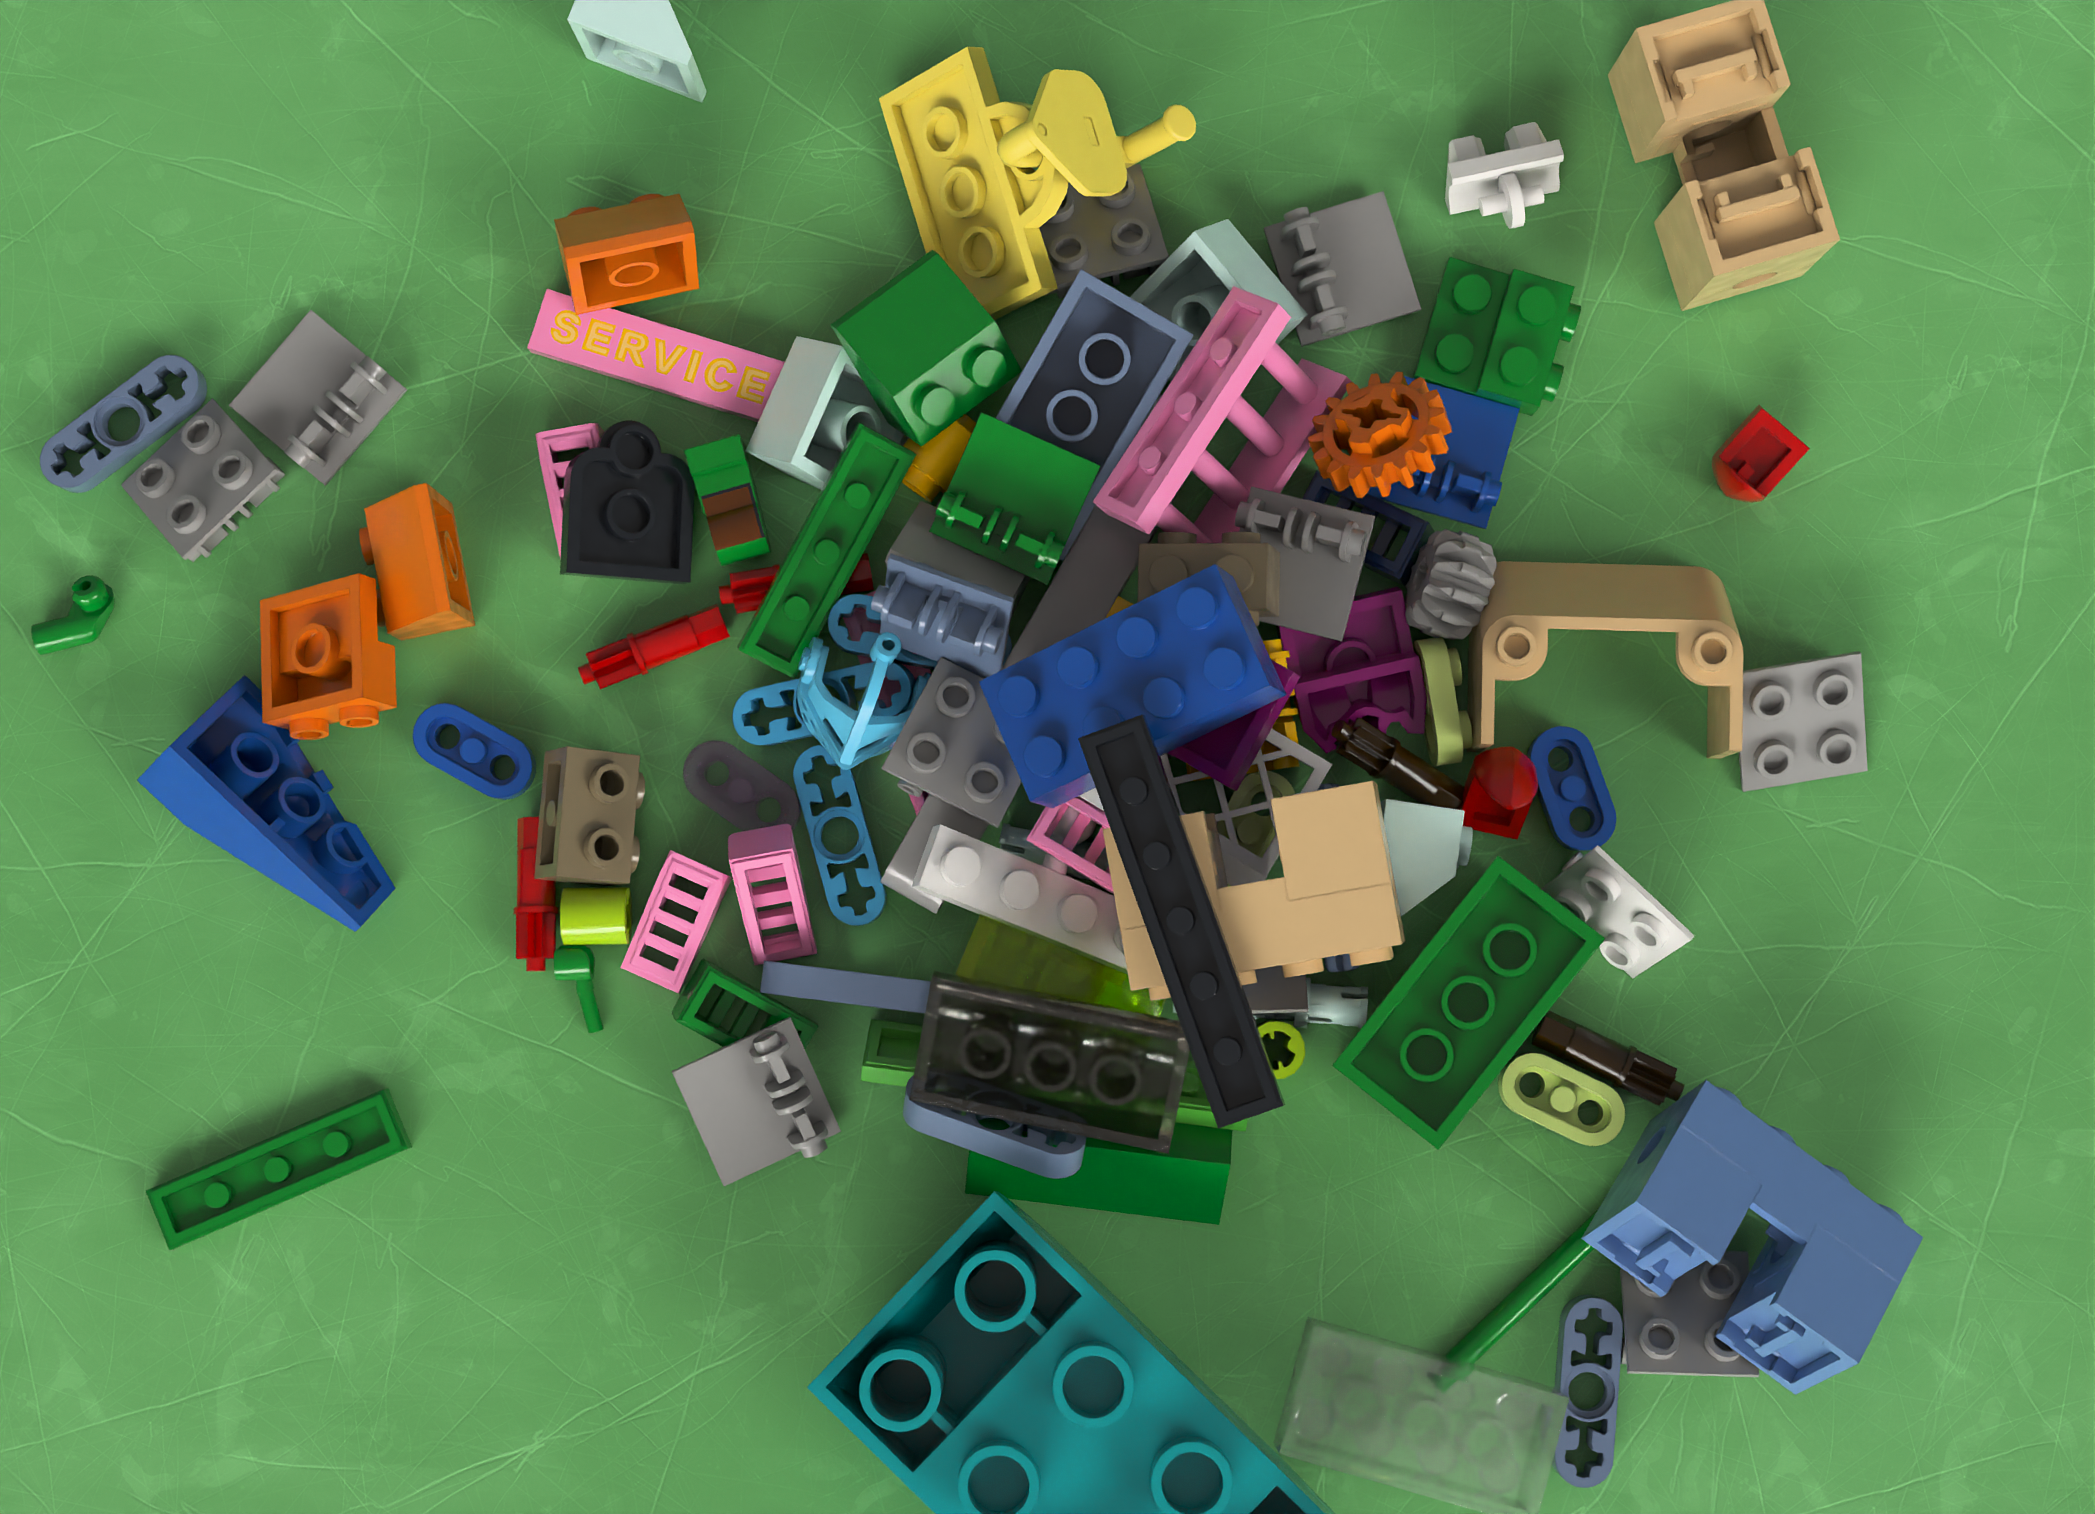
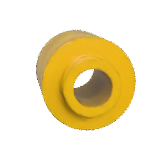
M964 414L922 447L908 438L903 446L915 452L916 456L902 483L928 502H932L939 492L945 493L972 435L976 422Z

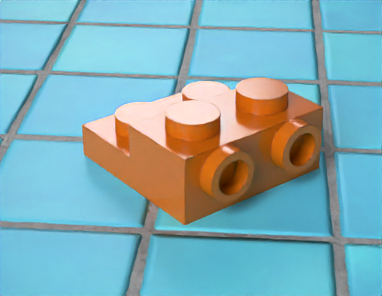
M357 573L260 600L262 723L287 729L290 732V737L294 739L316 740L329 736V724L339 722L340 725L345 727H371L379 723V712L397 708L395 646L378 641L375 578Z

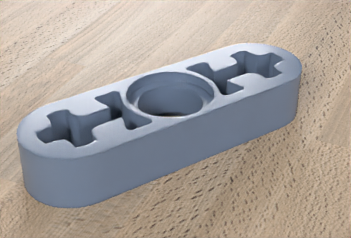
M166 355L155 359L45 443L40 454V467L44 476L52 484L69 492L83 493L93 489L201 407L207 395V383L204 375L196 366L180 356ZM170 373L175 374L179 378L188 376L181 384L185 392L182 398L176 400L167 394L152 404L155 408L162 411V414L155 418L154 413L146 404L137 399V396L142 392L153 401L165 393L168 386L164 378ZM121 408H134L140 418V426L137 433L129 440L115 441L108 431L110 417ZM90 431L93 432L95 438L102 445L111 450L107 456L95 448L85 454L79 461L84 470L77 476L68 471L61 472L67 465V461L63 456L67 450L71 449L82 454L96 444L87 438V434Z
M764 961L760 993L943 1016L945 1015L948 983L773 961Z
M923 1071L912 1076L907 1082L903 1117L906 1123L916 1131L1047 1178L1059 1179L1069 1177L1075 1174L1082 1165L1087 1135L1084 1127L1070 1116L942 1071ZM962 1111H966L965 1116L961 1115ZM984 1118H998L1005 1121L1010 1127L1005 1130H991L980 1125L978 1121ZM1023 1131L1027 1132L1026 1138L1022 1137Z
M1581 1295L1573 1298L1565 1305L1560 1315L1550 1440V1460L1552 1466L1565 1481L1581 1488L1600 1484L1607 1478L1613 1466L1623 1322L1618 1310L1608 1301L1595 1295ZM1589 1308H1596L1597 1317L1607 1321L1606 1332H1596L1593 1339V1353L1598 1356L1606 1355V1364L1604 1366L1588 1359L1571 1361V1352L1573 1350L1581 1354L1586 1353V1336L1575 1329L1576 1319H1586ZM1592 1372L1597 1374L1603 1382L1604 1393L1602 1399L1594 1407L1587 1409L1578 1408L1573 1405L1569 1398V1385L1578 1374ZM1567 1416H1572L1584 1422L1602 1420L1600 1430L1587 1426V1446L1597 1452L1598 1456L1596 1461L1585 1463L1584 1472L1577 1473L1576 1466L1570 1460L1565 1459L1566 1450L1577 1449L1580 1429L1575 1425L1566 1426Z

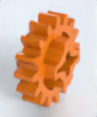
M1396 372L1389 383H1382L1377 373L1371 374L1368 386L1361 389L1353 382L1346 384L1348 396L1343 400L1328 397L1325 402L1330 414L1317 415L1312 419L1317 433L1309 436L1308 442L1313 451V459L1323 479L1330 478L1337 492H1341L1351 485L1356 498H1363L1368 493L1370 487H1378L1381 496L1387 497L1391 491V484L1398 481L1408 489L1415 486L1412 474L1417 470L1432 473L1435 470L1431 454L1440 455L1447 453L1449 448L1444 436L1452 432V427L1437 389L1429 391L1425 379L1421 377L1408 385L1403 372ZM1342 449L1347 450L1349 455L1343 453Z

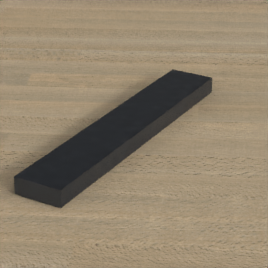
M1145 715L1136 716L1078 738L1218 1129L1284 1106V1099Z

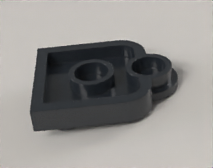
M632 420L613 424L601 435L596 448L578 454L569 463L564 477L560 575L673 584L691 582L695 483L688 465L682 459L672 454L661 453L658 438L646 425Z

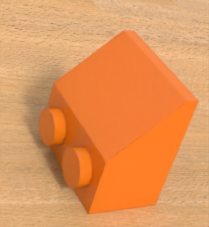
M646 194L635 198L626 205L607 209L584 207L571 212L567 217L554 219L559 249L576 315L699 289L695 234L692 221L680 194L669 196Z
M428 483L413 485L364 508L367 527L359 529V540L366 564H375L379 589H376L378 626H386L387 633L401 641L475 626L452 503Z

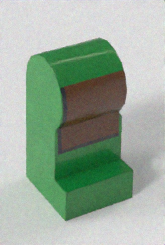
M740 434L685 449L684 452L689 470L695 483L703 514L707 518L721 565L725 566L770 553L769 537L748 453L746 452V445Z

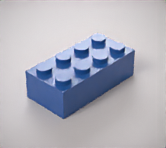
M1216 564L979 681L1030 802L1050 808H1055L1096 788L1078 740L1082 736L1136 716L1145 715L1159 756H1162L1287 695L1234 577Z

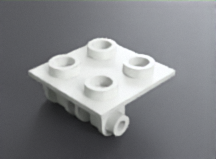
M1598 845L1586 855L1578 851L1563 866V872L1542 888L1543 891L1606 938L1599 946L1603 957L1611 965L1624 970L1632 979L1691 941L1695 936Z

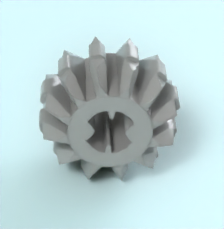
M1447 529L1435 531L1428 538L1427 544L1420 548L1418 559L1415 565L1411 567L1410 579L1405 585L1407 595L1404 599L1407 624L1420 629L1421 633L1435 638L1444 637L1452 640L1456 638L1463 640L1471 632L1472 627L1480 622L1481 612L1484 606L1489 604L1488 596L1495 584L1493 574L1497 567L1492 545L1479 541V537L1463 531H1459V533Z

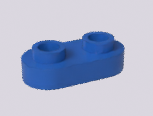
M442 703L431 706L418 717L414 725V746L418 754L426 762L487 796L502 800L513 799L527 791L534 781L536 775L535 757L531 749L524 742L457 705ZM456 726L460 733L459 742L453 748L445 749L440 743V734L444 728ZM509 756L515 763V771L508 779L500 780L494 771L495 764L500 758Z
M1557 726L1542 732L1532 741L1527 757L1536 767L1538 779L1537 795L1553 837L1560 845L1573 851H1588L1597 845L1599 847L1609 840L1615 830L1616 811L1590 741L1582 732L1567 726ZM1553 748L1562 749L1568 755V767L1562 772L1552 769L1548 763V755ZM1575 808L1584 809L1590 816V825L1584 832L1575 830L1570 824L1569 817Z

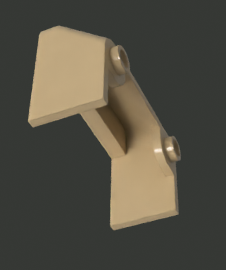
M1497 562V567L1493 574L1495 584L1488 596L1489 604L1484 606L1480 622L1473 626L1469 633L1467 713L1471 723L1473 743L1472 747L1467 749V752H1481L1494 745L1495 681H1519L1535 674L1542 667L1547 657L1548 629L1676 632L1675 653L1680 671L1691 682L1708 686L1707 758L1720 759L1742 751L1743 646L1725 587L1715 573L1697 566Z

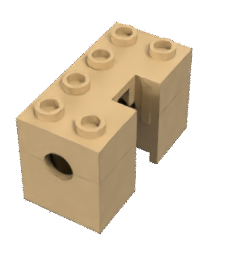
M1732 0L1636 28L1610 70L1608 78L1635 163L1673 153L1683 186L1654 221V225L1681 311L1801 277L1840 240L1811 146L1798 150L1792 156L1788 155L1773 106L1791 83L1764 0Z
M1374 781L1271 799L1284 877L1228 887L1215 813L1205 814L1204 811L1181 815L1242 985L1257 983L1256 969L1282 965L1284 978L1324 971L1322 958L1348 953L1351 966L1391 960L1394 957L1392 946L1401 945L1406 941L1378 786ZM1102 829L1130 989L1133 991L1148 988L1150 1001L1171 998L1111 829Z

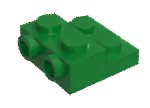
M1449 257L1412 378L1417 379L1421 377L1428 383L1520 408L1519 413L1533 416L1540 407L1542 399L1553 402L1561 382L1564 366L1553 363L1559 340L1570 342L1579 320L1581 306L1570 303L1575 286L1513 269L1511 274Z

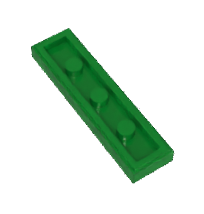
M857 423L737 646L739 651L793 679L796 678L800 671L798 666L804 648L809 646L813 637L817 638L832 607L839 599L916 456L915 452L862 423Z
M387 1088L148 1189L146 1194L169 1250H173L410 1149L412 1145L390 1091Z

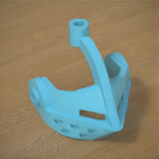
M885 632L879 635L870 649V657L874 664L858 711L833 697L823 684L822 678L829 647L823 645L822 639L813 637L809 646L804 648L798 666L801 674L797 687V700L801 716L811 734L822 744L835 763L843 770H850L866 759L881 755L892 749L931 676L930 673L926 672L924 676L919 675L917 677L911 701L904 713L897 716L872 715L887 667L893 663L901 650V641L893 633Z

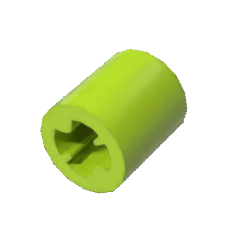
M563 888L560 903V930L563 945L629 944L632 934V898L630 888Z
M1276 1020L1257 1024L1261 1038L1266 1034L1267 1038L1274 1039V1031H1279L1286 1036L1283 1041V1047L1290 1052V1055L1284 1064L1281 1061L1274 1060V1068L1272 1069L1276 1079H1284L1294 1074L1302 1065L1305 1057V1042L1300 1032L1292 1025Z

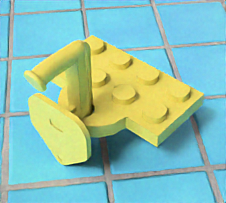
M967 46L879 98L926 254L931 250L937 252L994 320L1058 289L1040 227L1058 211L1067 193L1068 183L1084 196H1112L1125 187L1127 181L1126 168L1137 164L1177 141L1191 139L1196 131V121L1189 109L1182 105L1174 104L1169 106L1164 111L1163 117L1129 136H1116L1108 107L1100 88L1091 77L1076 70L1054 69L1045 74L1041 80L1033 105L1022 102H1000L988 60L982 47Z

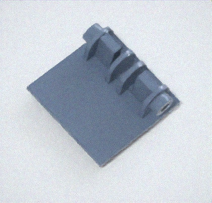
M890 554L888 557L885 586H878L871 603V610L881 613L880 635L885 632L893 633L900 639L902 649L935 661H939L940 657L984 679L1001 671L1003 668L1014 598L996 592L986 585L974 584L938 571L925 563L914 562Z

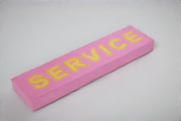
M546 289L527 347L531 353L755 422L759 421L785 363L781 360L611 308L576 315L572 297L550 289Z

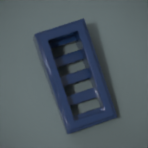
M1316 470L1302 499L1325 504L1330 494H1333L1340 498L1336 507L1352 510L1353 506L1362 509L1361 513L1375 516V520L1378 517L1386 521L1371 551L1367 549L1363 566L1405 586L1412 573L1411 567L1415 565L1418 559L1420 548L1427 544L1428 538L1434 533L1430 523L1372 495L1366 494L1363 498H1356L1352 486L1337 492L1330 478L1323 479L1320 472ZM1400 529L1408 532V535L1395 560H1389L1385 557Z

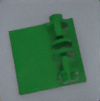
M981 412L950 485L938 505L935 513L936 517L929 532L1048 585L1101 465Z

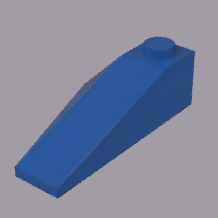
M244 675L184 731L137 781L185 826L351 930L357 931L396 888L358 826L345 821L328 794L334 787L323 770L318 772L313 770L297 744L300 739L290 737V732L287 729L262 723V691Z

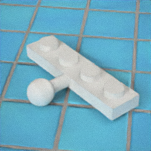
M1069 806L1052 833L1051 839L1061 845L1080 812ZM1090 820L1077 844L1086 841L1093 834L1097 823ZM941 824L932 827L911 886L912 888L1128 974L1114 895L1066 876L1068 866L1048 853L1045 854L1041 866Z

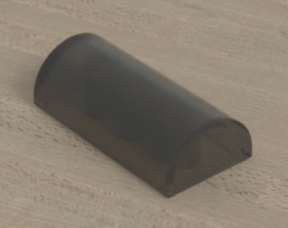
M934 971L931 978L909 1100L1169 1154L1190 1049L1179 1020Z

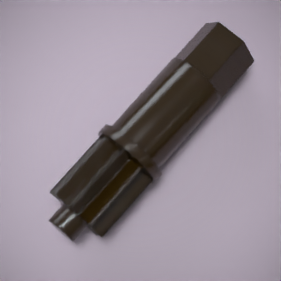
M1358 717L1355 721L1349 718L1348 723L1344 720H1339L1333 726L1331 735L1337 739L1334 742L1338 746L1336 753L1367 771L1373 778H1381L1424 805L1457 809L1463 802L1464 786L1402 747L1396 738L1388 736L1362 718Z
M1548 1011L1539 1022L1532 1038L1533 1045L1611 1081L1612 1086L1616 1088L1620 1087L1660 1106L1661 1102L1664 1103L1666 1097L1678 1101L1683 1092L1685 1084L1675 1080L1677 1068L1637 1050L1632 1045L1626 1047L1552 1011Z

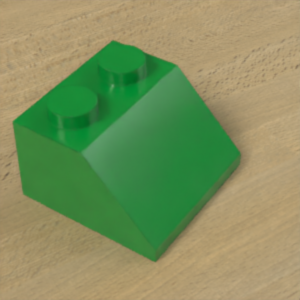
M933 250L831 324L832 329L887 423L921 447L1022 372L995 320L942 257Z

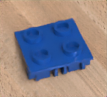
M1404 376L1408 385L1415 380L1414 378ZM1426 382L1429 391L1437 389L1452 427V432L1444 436L1449 448L1447 453L1440 455L1431 454L1435 470L1432 473L1420 470L1414 472L1412 476L1415 486L1408 489L1398 481L1391 484V491L1387 497L1381 496L1378 487H1370L1367 494L1383 501L1486 529L1492 506H1496L1502 487L1500 478L1520 408Z

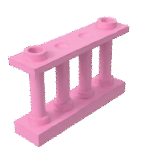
M1233 286L1102 486L1093 503L1105 514L1148 535L1157 525L1163 532L1196 534L1197 543H1222V533L1239 532L1240 527L1235 526L1236 512L1241 501L1247 502L1251 487L1281 493L1310 448L1308 437L1317 433L1312 423L1313 417L1329 415L1330 412L1325 400L1328 397L1341 400L1346 393V384L1352 381L1343 374L1303 358L1297 365L1275 342L1291 316L1278 303ZM1260 364L1283 386L1264 417L1241 396V393ZM1225 418L1248 439V442L1229 471L1206 450V447ZM1190 472H1193L1214 492L1194 524L1170 503Z

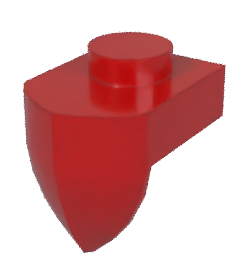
M1758 405L1713 455L1712 469L1716 482L1725 496L1743 502H1759L1766 498L1810 448L1763 407Z
M1499 747L1483 751L1474 758L1464 785L1463 802L1457 808V810L1465 811L1463 826L1518 840L1538 788L1536 767L1525 754L1514 747Z

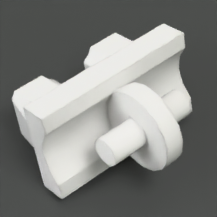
M1531 122L1513 126L1505 133V151L1486 155L1481 138H1477L1474 135L1451 140L1448 147L1445 202L1449 215L1480 209L1482 216L1502 212L1509 229L1524 226V207L1542 204L1545 200L1544 194L1559 191V165L1564 159L1559 139L1547 142L1538 124Z

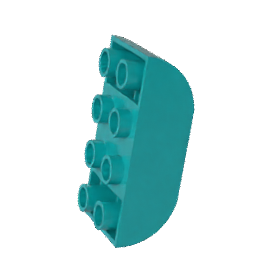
M994 1191L807 1386L935 1514H1335L1260 1436L1082 1263L1028 1214L997 1191Z

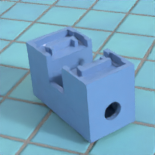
M1705 1080L1649 1121L1581 1239L1662 1297L1668 1293L1675 1279L1707 1260L1712 1265L1720 1262L1748 1209L1750 1208L1770 1223L1765 1232L1769 1237L1715 1337L1796 1395L1859 1364L1923 1237L1907 1226L1902 1217L1893 1209L1877 1204L1853 1187L1842 1172L1831 1166L1823 1165L1798 1147L1794 1139L1787 1132L1780 1128L1769 1126L1744 1108L1741 1101L1733 1093L1716 1087Z

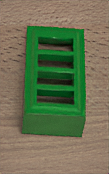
M704 958L700 961L672 1010V1015L676 1022L722 1047L744 1038L760 1009L769 1013L760 1030L791 1017L804 1049H806L819 1027L817 1023L769 995L760 993V990ZM713 984H716L723 989L708 1015L704 1017L697 1013ZM738 996L746 1002L728 1031L720 1025Z

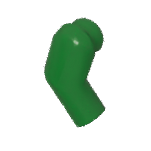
M88 575L79 578L72 586L74 591L72 595L73 604L67 616L32 625L31 634L37 652L40 655H45L94 642L101 634L115 607L112 588L97 576Z

